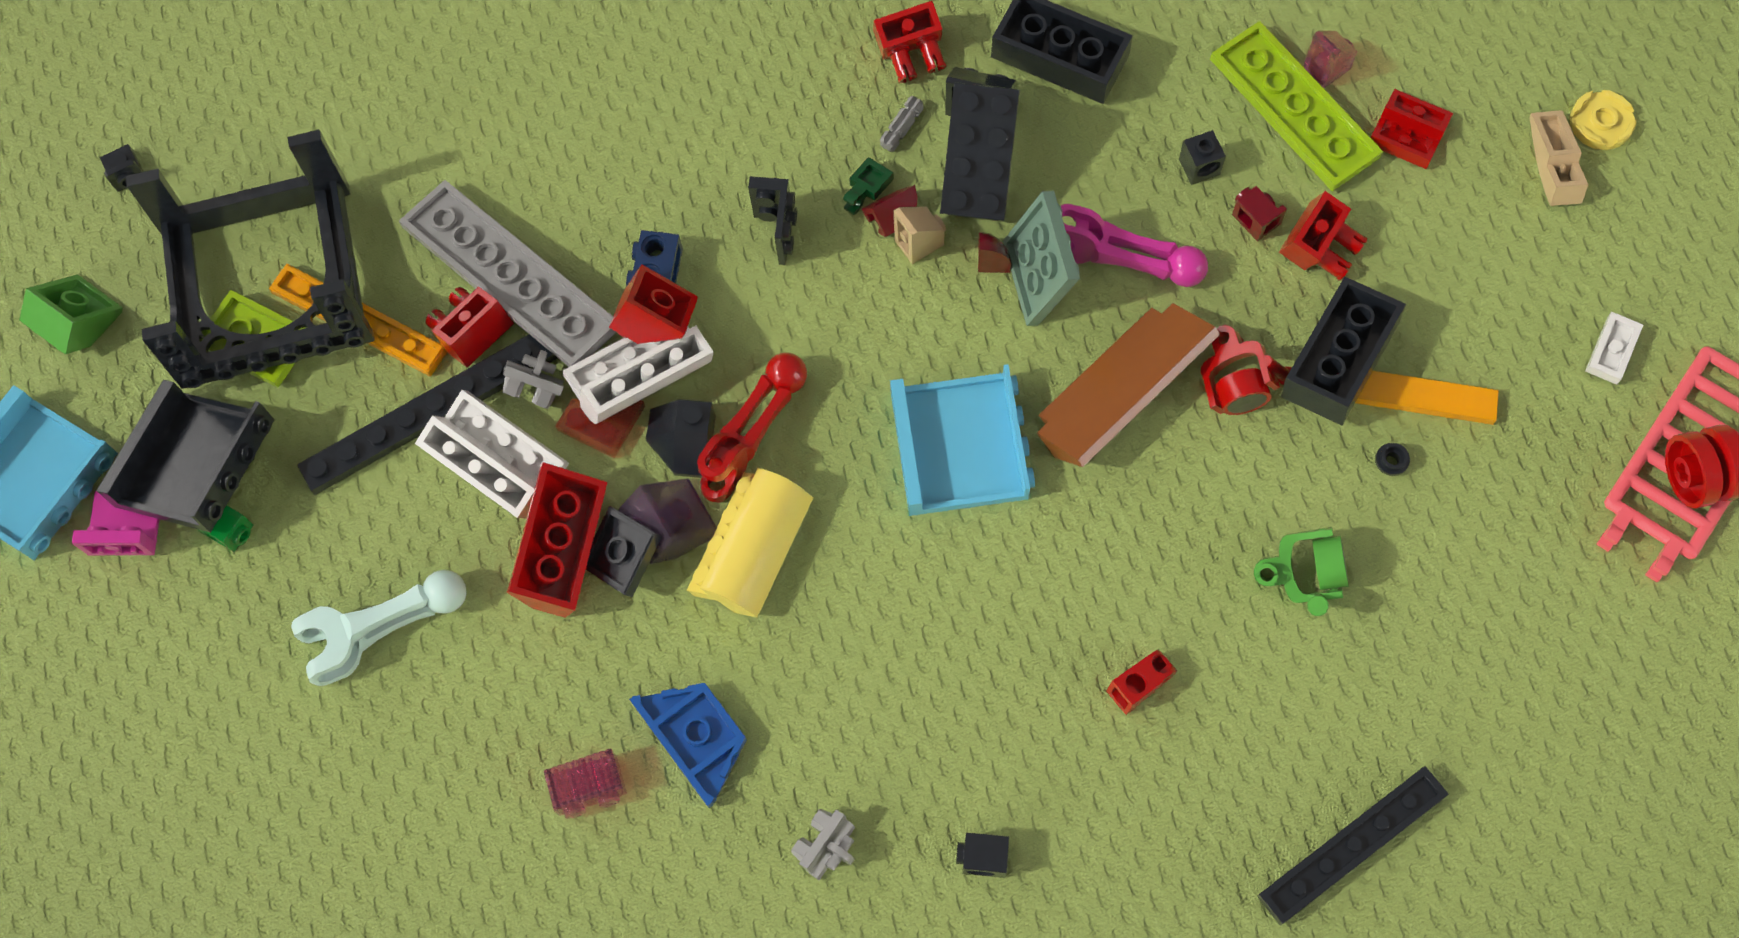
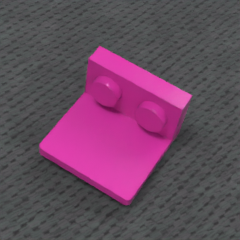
M96 491L90 526L87 530H74L72 544L88 556L155 555L160 519L116 508Z

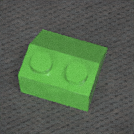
M77 274L26 288L19 321L66 355L91 347L122 313L123 307Z

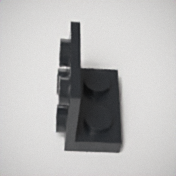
M750 176L748 189L753 216L767 222L777 220L775 229L779 265H786L787 255H792L794 248V236H791L792 226L797 224L798 209L795 207V192H790L789 179Z

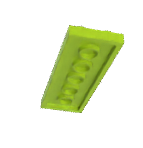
M1260 21L1211 53L1210 60L1331 191H1334L1381 158L1383 151Z

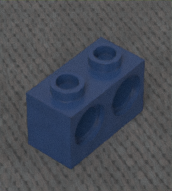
M641 230L639 242L635 241L633 244L632 260L635 262L633 270H629L627 273L626 287L641 264L676 283L683 251L679 234ZM654 251H663L658 256H650Z

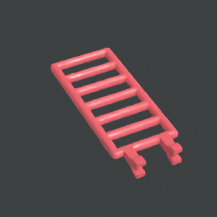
M1709 346L1703 347L1699 351L1604 501L1605 507L1616 515L1596 545L1609 552L1612 546L1619 542L1629 523L1665 544L1645 574V576L1655 582H1659L1662 576H1666L1669 573L1678 554L1688 559H1695L1731 502L1717 501L1710 507L1704 517L1638 476L1645 462L1650 463L1667 474L1665 457L1656 452L1654 448L1662 436L1670 440L1674 435L1682 434L1681 431L1670 425L1678 411L1705 428L1725 425V423L1685 400L1693 387L1739 413V397L1701 375L1710 362L1739 379V364ZM1630 487L1696 527L1697 530L1689 543L1622 502L1621 500Z

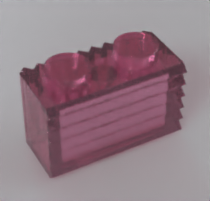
M612 749L600 751L599 753H594L543 771L554 812L559 816L565 815L566 819L581 816L586 813V807L598 803L601 808L620 802L619 796L627 794L618 759Z

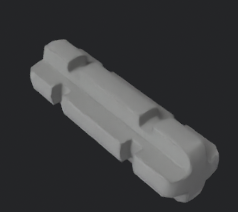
M914 96L907 99L904 104L905 108L900 109L888 128L890 130L885 131L880 138L881 147L890 152L897 148L900 143L899 139L904 138L915 122L914 117H918L923 110V102Z

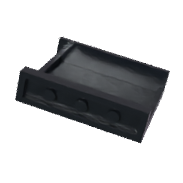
M163 380L98 487L97 492L116 508L211 533L217 521L221 518L231 496L238 488L239 482L248 466L254 460L256 452L265 436L269 433L275 419L260 402L255 401L251 409L184 393L174 382Z

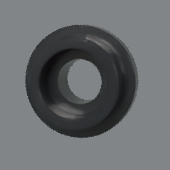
M1387 443L1377 451L1375 463L1382 473L1389 476H1398L1407 470L1410 464V456L1404 446L1398 443ZM1386 457H1394L1397 460V464H1390Z

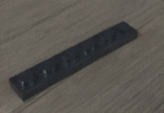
M1426 766L1422 767L1262 891L1257 897L1281 926L1448 796V792Z

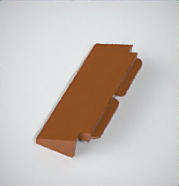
M1174 303L1163 313L1150 308L1039 414L1045 425L1037 434L1054 458L1084 467L1204 351L1220 333L1215 326Z

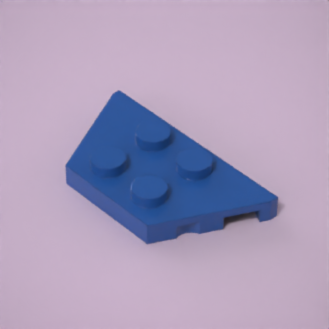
M705 683L689 685L685 689L678 690L674 688L663 690L659 694L643 697L637 695L630 698L631 703L707 807H712L747 739Z

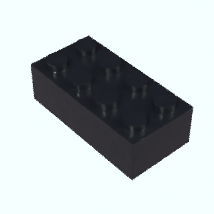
M1012 0L992 36L991 58L1104 104L1129 57L1133 35L1048 0Z
M954 83L940 214L1005 220L1020 89Z
M1344 276L1287 375L1281 397L1343 426L1396 331L1406 303Z

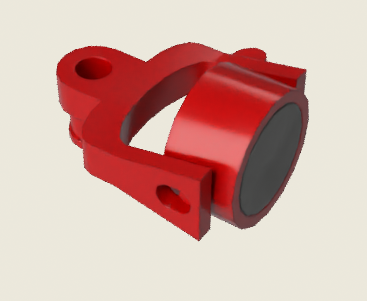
M1219 326L1217 330L1220 335L1212 342L1215 355L1206 360L1201 366V375L1210 408L1219 414L1225 413L1228 415H1241L1255 411L1265 406L1271 400L1272 396L1269 387L1277 390L1280 388L1279 383L1284 385L1291 367H1284L1267 355L1265 347L1258 341L1244 342L1238 331L1231 326ZM1247 357H1258L1260 369L1248 368L1239 370L1221 378L1215 384V376L1229 364Z

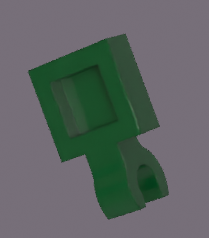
M868 157L849 178L852 188L843 197V200L847 202L844 209L855 215L863 206L867 196L875 201L894 180V173Z

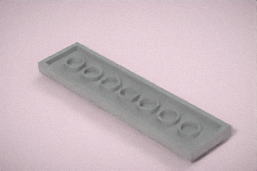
M446 180L399 220L404 230L476 289L479 286L497 299L515 323L568 367L593 355L616 333V331L609 328L613 318L611 314Z

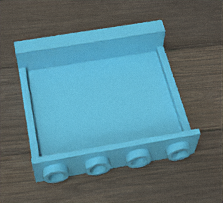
M1009 364L1004 365L1003 373L919 385L904 386L903 379L890 380L891 399L909 516L1029 500L1030 488L1035 487L1033 468L1026 467L1025 457L1030 455L1027 436L1021 437L1019 426L1024 425L1022 406H1016L1014 395H1019L1018 381L1016 375L1010 376Z
M14 385L0 401V539L32 560H35L40 553L48 548L51 538L59 528L69 521L73 510L80 501L90 494L94 483L101 474L112 466L114 458L118 453L105 441L98 440L33 400Z

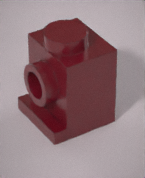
M1257 186L1252 189L1247 187L1236 196V204L1232 215L1256 241H1259L1282 224L1287 208L1284 205L1277 208L1273 198L1268 193H1263Z

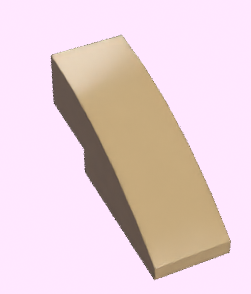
M1563 110L1531 113L1530 124L1536 161L1550 206L1582 203L1588 187V182L1579 164L1582 152Z

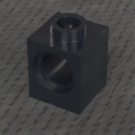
M1211 130L1183 140L1179 161L1190 184L1193 185L1219 176L1226 155L1214 131Z
M966 833L965 842H958L956 864H963L962 874L1005 878L1007 874L1009 836Z

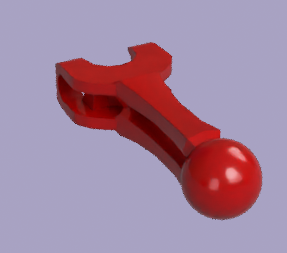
M783 352L770 359L765 369V375H761L754 391L743 407L720 430V433H716L709 440L700 453L697 464L699 473L702 475L700 481L701 492L707 500L721 503L730 497L738 481L746 471L748 462L753 459L768 428L780 411L791 401V394L799 391L804 386L807 379V368L804 361L796 354ZM772 390L776 391L760 418L748 433L742 436L743 430L761 403ZM725 480V486L721 490L713 491L709 488L712 481L720 482Z

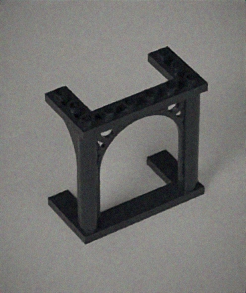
M320 129L288 137L289 148L304 176L186 205L182 204L159 169L126 176L128 189L162 235L170 305V322L141 329L142 340L181 389L197 388L205 383L229 380L237 375L261 372L269 367L293 364L301 359L317 355L324 356L333 351L349 347L356 348L365 343L375 341L373 329L363 311L345 196L351 195L350 187ZM316 204L326 270L324 283L310 287L311 298L314 302L312 306L292 323L280 329L262 334L234 333L221 328L211 321L201 304L193 233ZM322 314L327 323L315 326L313 318L316 315ZM211 330V333L204 336L202 331ZM226 339L227 342L224 349L208 352L215 341Z

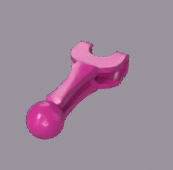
M1073 204L1061 205L1062 217L1069 216L1076 223V226L1066 225L1065 223L1064 226L1066 233L1070 236V246L1077 264L1091 261L1099 264L1128 267L1152 274L1162 280L1170 278L1181 287L1195 286L1206 277L1208 260L1205 254L1197 247L1181 246L1178 248L1174 242L1158 241L1139 236L1107 221H1103L1100 215L1091 209ZM1119 247L1149 254L1160 259H1155L1140 254L1132 253Z

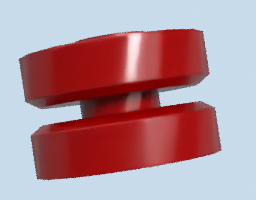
M1727 424L1703 428L1700 432H1686L1674 435L1668 441L1665 449L1666 471L1674 493L1684 505L1697 509L1714 505L1717 501L1739 499V434L1735 429Z

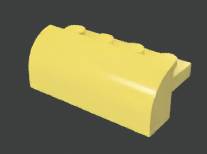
M757 468L755 474L744 472L736 485L727 508L722 514L712 539L707 545L702 560L693 574L687 591L695 597L716 600L734 613L758 617L814 497L794 482L771 471Z

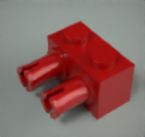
M933 0L873 20V32L883 60L888 58L892 60L899 83H906L907 76L909 81L917 78V73L909 55L911 50L921 49L927 71L930 74L936 73V66L938 72L947 67L938 45L942 38L943 29Z
M1324 191L1310 201L1279 253L1303 270L1318 265L1340 281L1348 273L1347 268L1350 269L1352 263L1329 249L1332 240L1334 239L1351 251L1352 254L1356 255L1363 248L1364 244L1362 243H1366L1368 238L1345 224V219L1352 209L1327 191Z
M479 286L471 294L463 287L455 288V291L462 297H458L451 292L449 302L456 308L447 316L440 309H434L431 312L438 319L428 314L425 321L426 325L433 329V334L445 350L466 368L514 324L499 301Z

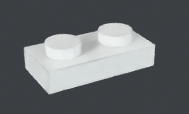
M1611 312L1605 321L1585 372L1617 385L1623 377L1643 324Z

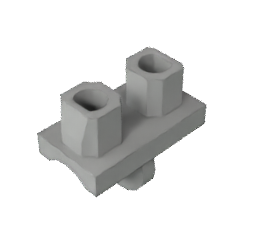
M540 350L537 358L525 354L522 360L523 364L531 366L533 369L507 360L503 373L505 375L503 393L519 398L524 384L537 387L532 403L548 409L556 395H561L564 381L541 372L542 370L553 374L556 365L546 362L547 352Z
M819 809L811 823V826L820 832L816 840L811 843L802 837L798 839L791 849L793 855L800 861L799 864L817 880L821 879L827 868L834 871L841 860L849 865L855 860L847 852L854 842L849 836L855 829V826L838 810L831 813Z

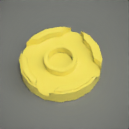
M1609 90L1585 93L1577 100L1570 113V127L1574 135L1583 144L1600 150L1618 148L1628 141L1636 127V119L1633 115L1634 109L1631 103L1622 95Z

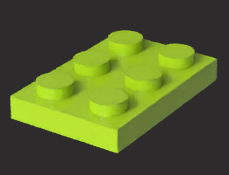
M232 290L228 292L210 318L211 321L221 328L240 334L267 333L293 322ZM203 330L202 333L206 336L211 333V330ZM226 339L215 341L208 352L224 349L227 342ZM295 363L281 364L269 367L261 372L249 373L279 388Z

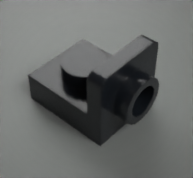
M129 144L99 157L105 168L104 174L106 179L117 192L128 188L126 176L143 172Z

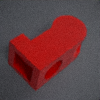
M1158 649L1112 680L1106 692L1124 714L1127 715L1152 695L1156 689L1170 680L1177 673V670Z

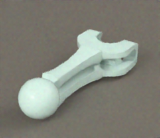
M439 570L429 575L424 581L423 586L417 584L405 593L382 604L345 614L331 607L320 606L294 619L291 628L294 637L301 642L309 644L320 640H327L324 651L309 661L306 666L309 682L317 686H325L346 678L359 665L362 652L377 640L416 620L434 616L436 612L445 614L457 610L463 604L466 597V585L463 579L453 571Z

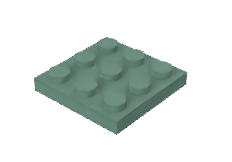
M1042 191L1003 240V244L1009 254L1010 269L1026 326H1038L1080 279L1079 266L1074 260L1070 246V236L1066 233L1062 219V209L1057 203L1054 191Z

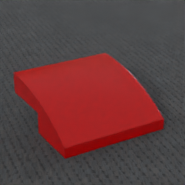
M1394 89L1370 138L1382 151L1427 169L1453 113Z

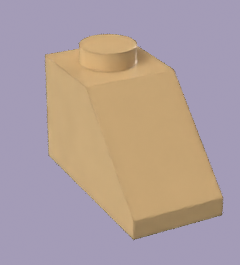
M899 207L894 210L895 242L912 264L944 245L946 227L937 214L933 216L927 207Z

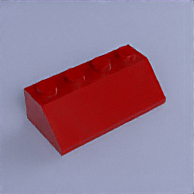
M545 462L541 463L507 590L508 594L532 609L566 618L575 611L608 482Z

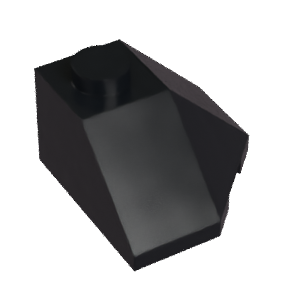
M678 399L650 409L646 442L656 451L675 476L702 478L698 470L697 460L714 434L716 416L712 402Z

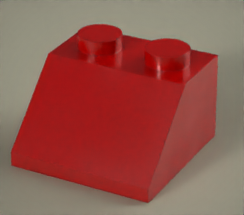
M641 264L625 288L609 328L637 344L682 339L686 333L698 296Z

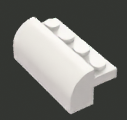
M697 326L687 327L682 339L637 344L628 338H623L564 369L563 376L579 399L583 412L594 424H597L710 363L714 352Z
M461 390L445 417L432 415L415 442L417 446L517 518H527L541 463L545 462L564 469L569 465L566 460L466 390Z

